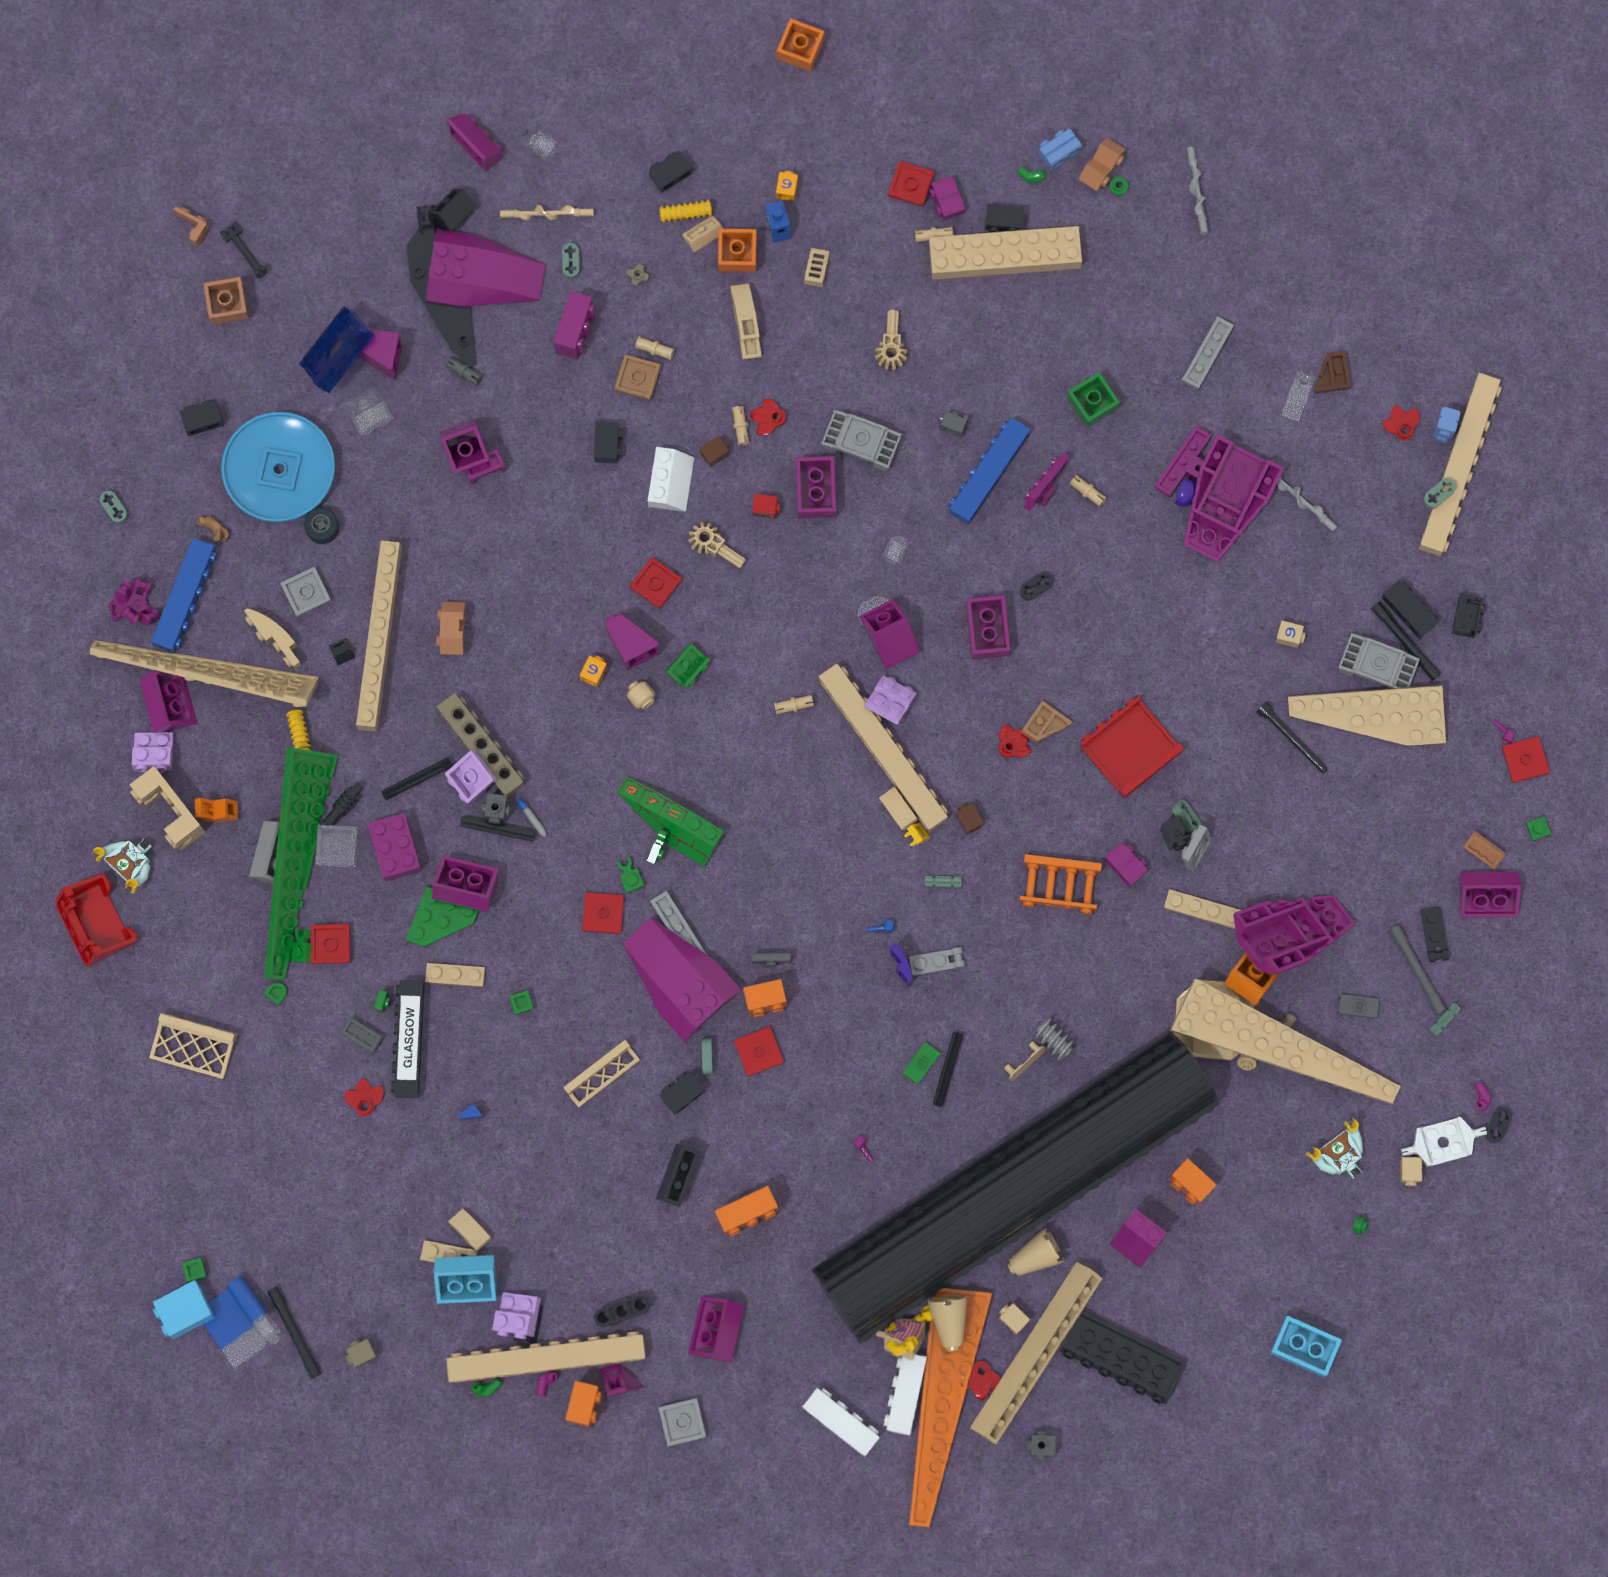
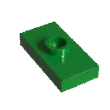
M925 1042L902 1074L918 1085L941 1053Z

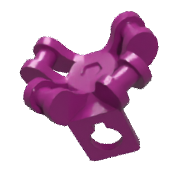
M138 577L134 578L132 585L127 581H122L120 589H117L115 592V598L109 603L113 622L117 621L120 617H127L132 625L138 620L142 625L148 626L151 624V621H156L160 618L158 611L149 607L146 597L151 581H141ZM138 588L142 589L141 594L136 593ZM114 606H117L116 614L114 612Z

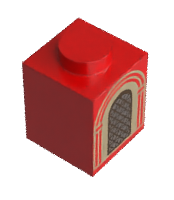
M754 494L752 516L775 519V515L780 513V503L777 502V496Z

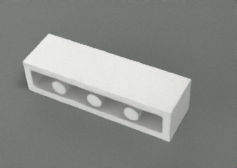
M915 1355L913 1360L902 1356L898 1357L896 1367L900 1368L899 1375H894L892 1387L896 1389L894 1395H890L888 1406L891 1407L890 1415L886 1414L884 1421L887 1431L910 1436L927 1357Z
M817 1388L804 1404L803 1409L866 1457L880 1437L877 1436L879 1432L871 1425L868 1427L861 1423L863 1419L857 1414H849L846 1411L848 1407L839 1400L835 1403L830 1399L832 1395L824 1388L821 1391Z

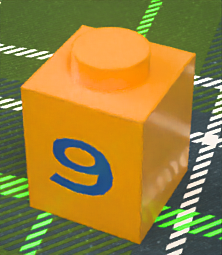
M791 171L779 172L776 199L795 201L798 175Z
M589 656L580 674V680L598 688L608 668L605 660L599 656Z

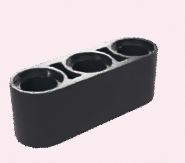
M636 1296L597 1310L594 1320L599 1327H609L647 1313L650 1304L646 1297ZM639 1300L645 1301V1309L637 1310L635 1308L636 1302ZM619 1307L627 1308V1314L624 1317L617 1315ZM601 1313L609 1315L606 1323L598 1321V1316Z

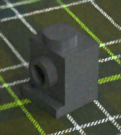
M942 412L938 421L940 423V430L961 438L968 422V416L965 415L962 418L957 412Z

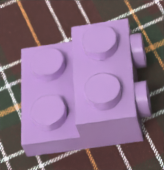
M883 675L864 707L898 725L912 705L917 693L913 692V689L909 686L900 685L893 677L887 678Z
M173 732L135 733L132 750L133 770L145 773L153 766L160 773L172 770Z
M470 750L445 773L448 783L458 791L460 799L467 804L474 803L497 780L475 750Z
M503 1292L500 1310L495 1311L492 1330L497 1331V1335L508 1337L509 1334H515L514 1338L526 1339V1336L534 1337L541 1298Z

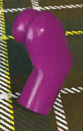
M1480 1082L1474 1086L1479 1094L1476 1108L1480 1111H1485L1489 1107L1491 1094L1484 1083Z
M547 1371L538 1378L536 1396L546 1397L547 1386L558 1379V1374L555 1371Z

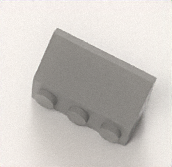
M263 821L249 877L274 884L279 822Z

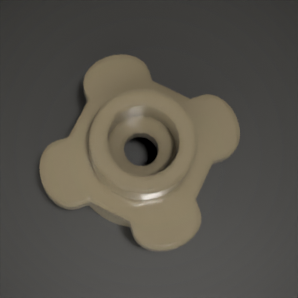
M638 264L635 268L628 269L627 275L631 277L632 284L635 286L643 281H647L649 278L642 264Z

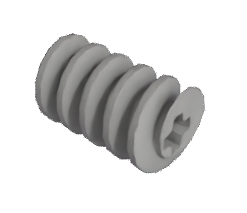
M1049 1018L1035 1031L1038 1032L1035 1038L1043 1037L1041 1044L1048 1043L1046 1049L1051 1050L1054 1048L1052 1055L1060 1054L1057 1060L1062 1061L1075 1049V1047H1071L1073 1040L1066 1042L1068 1035L1066 1034L1061 1037L1062 1029L1055 1031L1057 1024L1055 1023L1050 1026L1051 1018Z

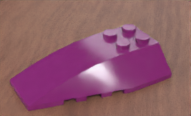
M437 229L428 277L426 301L459 307L540 301L545 264L476 235Z
M1216 434L1199 469L1195 497L1192 501L1183 543L1184 546L1218 562L1237 537L1267 504L1284 470V467L1270 460H1264L1234 445V442Z
M1334 895L1311 897L1308 900L1297 898L1295 901L1289 902L1279 900L1278 903L1267 901L1235 912L1233 915L1237 941L1259 971L1276 975L1308 963L1355 926V922Z
M649 918L622 943L659 1014L684 1042L690 1039L699 1030V1027L724 1003H729L742 991L717 961L653 918Z

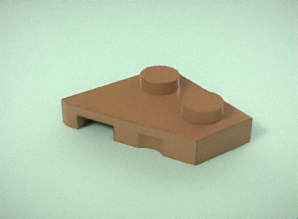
M1042 701L1021 730V733L1037 743L1070 726L1072 721Z

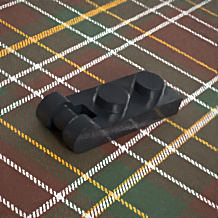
M1440 907L1421 909L1420 913L1429 963L1436 962L1439 959L1443 961L1449 960ZM1439 946H1440L1441 951H1440V952H1434V948H1433V947H1439Z

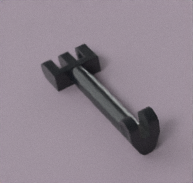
M236 222L232 223L234 231L229 226L226 227L229 235H226L223 230L220 231V234L227 243L231 240L234 242L253 268L257 278H262L266 275L265 267L257 263L238 235L242 231Z

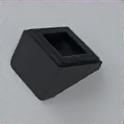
M346 638L329 645L337 665L355 658Z

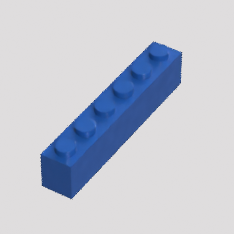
M1012 417L1009 422L1005 421L1000 428L1002 432L998 437L995 436L992 439L990 450L982 454L979 460L981 461L980 465L972 469L969 474L971 478L967 483L964 482L959 489L961 493L957 498L954 497L949 504V513L967 525L970 524L1030 434V428Z
M195 538L192 539L151 640L153 646L175 653L176 649H180L183 639H181L182 634L187 632L190 625L188 621L190 614L193 615L196 611V599L201 597L204 587H202L203 582L208 580L211 570L209 567L211 562L214 563L217 559L218 552H216L214 545Z

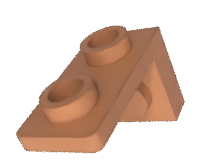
M175 206L173 209L175 215L196 225V227L191 229L189 239L191 244L198 247L209 230L207 221L201 216L195 217L191 215V212L184 207L178 208Z

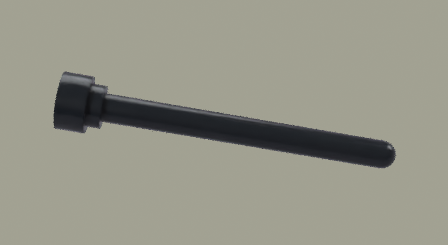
M1265 702L1256 713L1260 717L1267 718L1321 773H1326L1327 767L1272 713V706Z

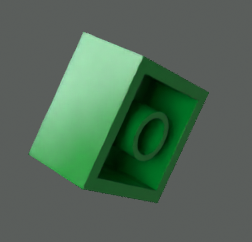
M1100 372L1067 392L1068 401L1086 428L1119 409V400Z

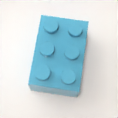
M494 1255L435 1258L434 1279L437 1304L496 1301L497 1281Z
M1286 1316L1270 1354L1325 1378L1342 1340Z

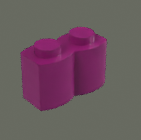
M952 176L931 183L929 195L937 203L935 209L938 217L942 216L944 221L965 213L963 201Z
M1122 842L1104 858V861L1130 888L1147 873V864L1143 859H1138L1134 856L1133 853L1135 851L1129 844L1125 845Z

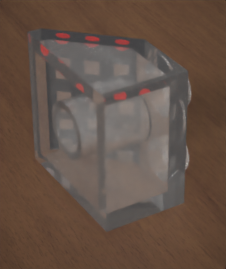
M375 386L342 404L360 436L368 435L377 427L384 426L394 419L385 400Z

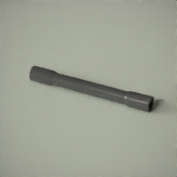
M1397 925L1391 928L1389 931L1397 945L1401 948L1436 1015L1447 1010L1409 945L1401 926Z

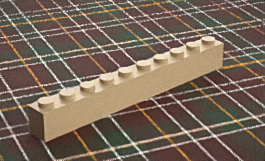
M1479 373L1476 378L1442 480L1448 478L1454 481L1456 488L1452 496L1437 508L1432 509L1419 546L1420 550L1441 556L1442 552H1446L1450 542L1446 540L1448 534L1452 535L1456 525L1452 522L1454 517L1458 518L1461 507L1458 505L1460 500H1464L1467 492L1464 489L1466 482L1470 483L1473 472H1470L1471 466L1476 465L1479 455H1476L1477 448H1482L1485 439L1482 438L1483 431L1487 432L1490 421L1487 420L1489 414L1493 415L1496 406L1493 403L1494 398L1499 397L1502 389L1499 386L1500 379ZM1443 484L1444 487L1440 492L1443 493L1445 490L1450 492L1451 486Z
M381 541L356 722L358 730L378 732L402 552L400 542Z
M838 664L834 665L818 676L819 682L924 828L930 833L947 821L948 811L943 804L939 805L935 800L937 796L932 789L928 790L924 785L926 783L925 779L920 773L917 775L914 771L915 766L910 758L906 759L902 754L904 750L900 744H895L891 739L893 735L887 727L883 728L880 716L864 707L867 698L860 696L858 693L860 691L859 687L855 682L851 683L847 678L849 674L843 666L840 668Z
M1076 1262L970 1428L995 1445L998 1443L1101 1282L1102 1278L1093 1270Z
M639 1332L627 1333L626 1337H619V1334L608 1335V1339L602 1340L597 1336L589 1337L588 1341L580 1342V1339L568 1340L569 1344H561L560 1341L549 1342V1346L541 1347V1344H531L528 1349L514 1346L510 1347V1351L503 1352L502 1348L491 1349L490 1353L482 1354V1351L470 1352V1356H463V1353L451 1354V1358H446L449 1383L551 1370L556 1371L646 1360L644 1337L639 1335Z

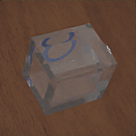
M540 130L537 134H533L528 142L530 151L549 162L559 148L556 140Z
M891 536L882 555V560L899 568L909 548L907 540L900 536Z

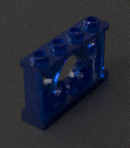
M343 306L300 361L299 365L306 371L317 387L330 393L375 334L367 328L354 311ZM343 340L334 356L330 357V352L336 343Z

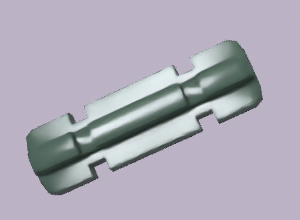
M925 876L924 885L925 887L951 888V886H954V888H961L962 877L936 876V878H933V876Z
M1452 1003L1448 1008L1449 1010H1446L1436 1021V1024L1434 1023L1430 1028V1032L1433 1035L1438 1036L1442 1028L1444 1029L1454 1018V1015H1457L1461 1010L1456 1003Z

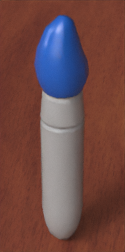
M518 798L517 804L519 808L524 811L541 836L546 837V830L531 809L528 808V804L521 798Z

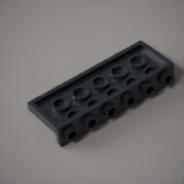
M1083 1310L1069 1330L1060 1349L1065 1358L1070 1360L1074 1358L1080 1361L1083 1367L1088 1369L1092 1367L1098 1370L1101 1376L1107 1378L1110 1376L1116 1379L1119 1385H1128L1134 1388L1136 1393L1152 1397L1151 1399L1158 1404H1166L1186 1364V1361Z

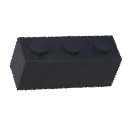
M1399 579L1382 594L1381 599L1420 640L1437 625V615L1424 606L1425 603L1419 596H1415L1411 592L1412 589L1408 583L1402 582Z
M680 1144L675 1145L656 1197L657 1200L680 1207L700 1151Z

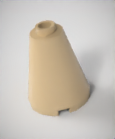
M1044 1228L1009 1258L1010 1263L1007 1265L1012 1274L1016 1273L1020 1276L1059 1265L1064 1262V1257H1059L1057 1252L1061 1250L1051 1233H1047V1228Z
M966 1296L940 1297L928 1300V1307L943 1348H947V1351L959 1350V1346L963 1345L967 1308Z

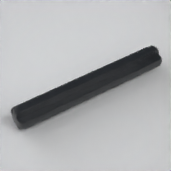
M445 758L382 790V795L385 800H389L452 768V763L449 758Z
M462 816L460 822L461 827L531 842L534 841L536 835L534 830L501 823L493 824L487 820Z
M953 1032L933 1100V1105L937 1107H942L962 1041L963 1034Z

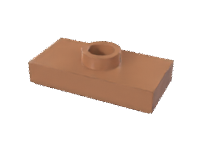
M1474 831L1463 846L1493 869L1497 867L1506 855L1505 852L1476 831Z

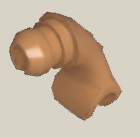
M201 516L198 518L197 522L200 526L213 531L215 534L214 541H219V539L222 542L226 541L229 533L217 520L211 516Z

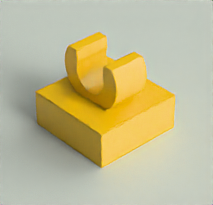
M920 822L907 828L909 832L904 835L905 838L913 837L914 840L910 843V846L924 843L930 839V836Z

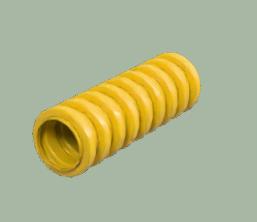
M702 200L701 203L695 201L694 204L689 202L687 205L686 203H683V205L678 204V206L673 204L672 207L666 205L665 208L660 206L662 223H665L667 220L668 222H671V220L677 221V219L681 221L682 218L688 220L689 217L694 219L696 216L697 218H700V216L706 217L705 215L710 217L712 214L711 202L709 200H706L707 202Z
M300 709L291 710L286 716L289 717L287 721L290 723L291 739L294 740L292 744L295 746L294 748L309 750L311 745L308 744L310 741L307 738V728L304 727L306 723L303 721V711Z

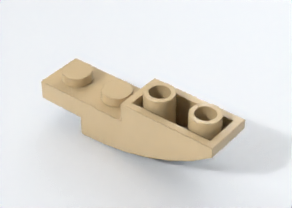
M749 284L730 286L742 360L761 357L759 330Z
M248 608L244 610L247 615L245 620L250 627L253 625L258 631L255 634L260 641L265 640L267 644L275 641L272 644L278 653L280 651L283 652L285 655L283 660L289 668L293 666L295 670L301 667L299 660L292 652L297 645L290 635L267 616Z

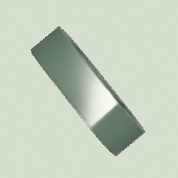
M567 243L562 248V269L564 276L568 279L576 278L580 272L579 250L574 243ZM569 248L576 251L572 254V259H569V254L565 253L569 251ZM569 263H573V268L576 269L573 271V274H569V271H566L569 269Z
M1448 478L1443 479L1430 489L1423 499L1425 507L1435 509L1452 496L1456 488L1454 481ZM1443 484L1451 486L1450 492L1448 490H1445L1443 493L1440 492L1444 487ZM1435 495H1438V497L1435 500V503L1428 502L1429 496L1433 498Z
M112 491L103 492L100 496V502L112 521L116 524L124 523L128 518V514L115 493ZM106 496L113 497L111 499L114 504L113 506H110L108 502L104 503ZM117 508L120 513L124 512L121 514V519L118 517L114 518L116 516L114 509Z
M1180 799L1172 806L1174 815L1176 817L1181 816V823L1187 833L1192 835L1193 831L1202 825L1191 806L1185 800Z
M702 1038L703 1075L713 1074L712 1038Z

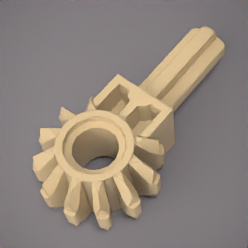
M897 310L888 311L887 334H883V342H880V348H876L877 355L875 359L879 361V366L885 364L886 371L889 369V366H892V370L895 371L896 365L902 367V362H905L907 359L905 356L907 350L902 349L904 344L900 343L901 334H898L899 312ZM888 352H894L896 356L891 358L888 357L886 354Z
M703 522L700 523L701 528H698L696 525L693 526L694 531L689 532V536L692 537L689 539V543L693 544V550L698 548V554H701L702 550L705 549L706 555L711 554L716 557L719 554L738 568L744 565L745 558L725 546V539L719 533H716L717 527L711 529V523L704 527ZM702 535H707L710 539L707 542H702L699 538Z

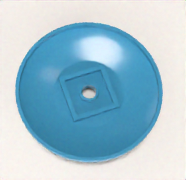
M286 412L267 413L247 421L232 435L222 458V479L232 501L246 514L266 522H288L307 515L325 499L334 480L335 458L327 437L310 420ZM279 465L285 467L284 472L281 474L274 472V469Z

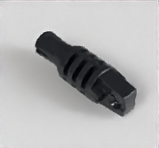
M356 782L351 789L347 787L332 805L333 809L322 822L332 829L341 816H346L361 798L358 796V793L363 789V786Z

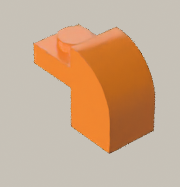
M196 798L195 818L202 819V822H230L238 820V801L226 798L214 801Z

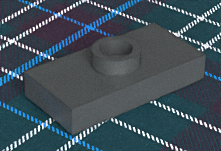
M790 953L752 954V964H765L766 967H777V964L791 963Z
M1340 994L1338 1014L1378 1018V998Z
M351 1016L340 1034L371 1053L375 1052L384 1038Z

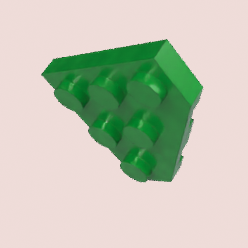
M426 886L406 941L426 947L433 942L473 925L479 910L432 899V888Z

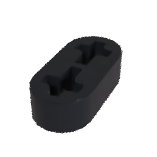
M1042 572L1025 582L1020 588L1021 597L1024 600H1033L1050 589L1053 584L1052 576L1047 572ZM1041 577L1049 579L1048 585L1041 584L1038 586L1037 584L1041 582ZM1035 586V589L1032 590L1031 596L1029 594H1024L1026 587L1028 589H1031Z
M1500 1107L1493 1113L1486 1130V1138L1491 1143H1498L1503 1139L1512 1117L1509 1109ZM1502 1111H1504L1507 1119H1504L1501 1122V1124H1499L1498 1121L1500 1117L1497 1115V1113H1502ZM1496 1126H1498L1497 1133L1500 1137L1493 1139L1490 1131H1494Z

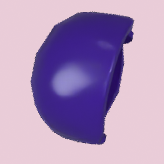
M1184 478L1177 492V500L1174 501V504L1180 507L1190 506L1195 497L1196 484L1190 479Z

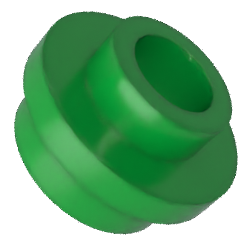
M1122 177L1112 179L1109 186L1110 191L1117 196L1125 194L1128 190L1127 181ZM1120 183L1122 184V187L1117 188L1116 184Z
M1357 1216L1355 1219L1353 1232H1357V1235L1367 1231L1369 1222L1366 1221L1365 1216Z

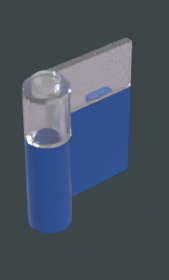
M243 1276L232 1280L226 1286V1291L209 1302L215 1318L204 1324L234 1369L269 1344L277 1343L281 1339L279 1336L282 1334Z

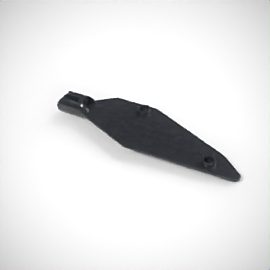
M417 206L419 228L406 245L410 282L450 349L465 364L473 367L476 364L470 307L426 301L432 252L438 227L434 219L429 221L428 206H424L425 221L423 222L420 206ZM465 338L467 342L461 343V339Z

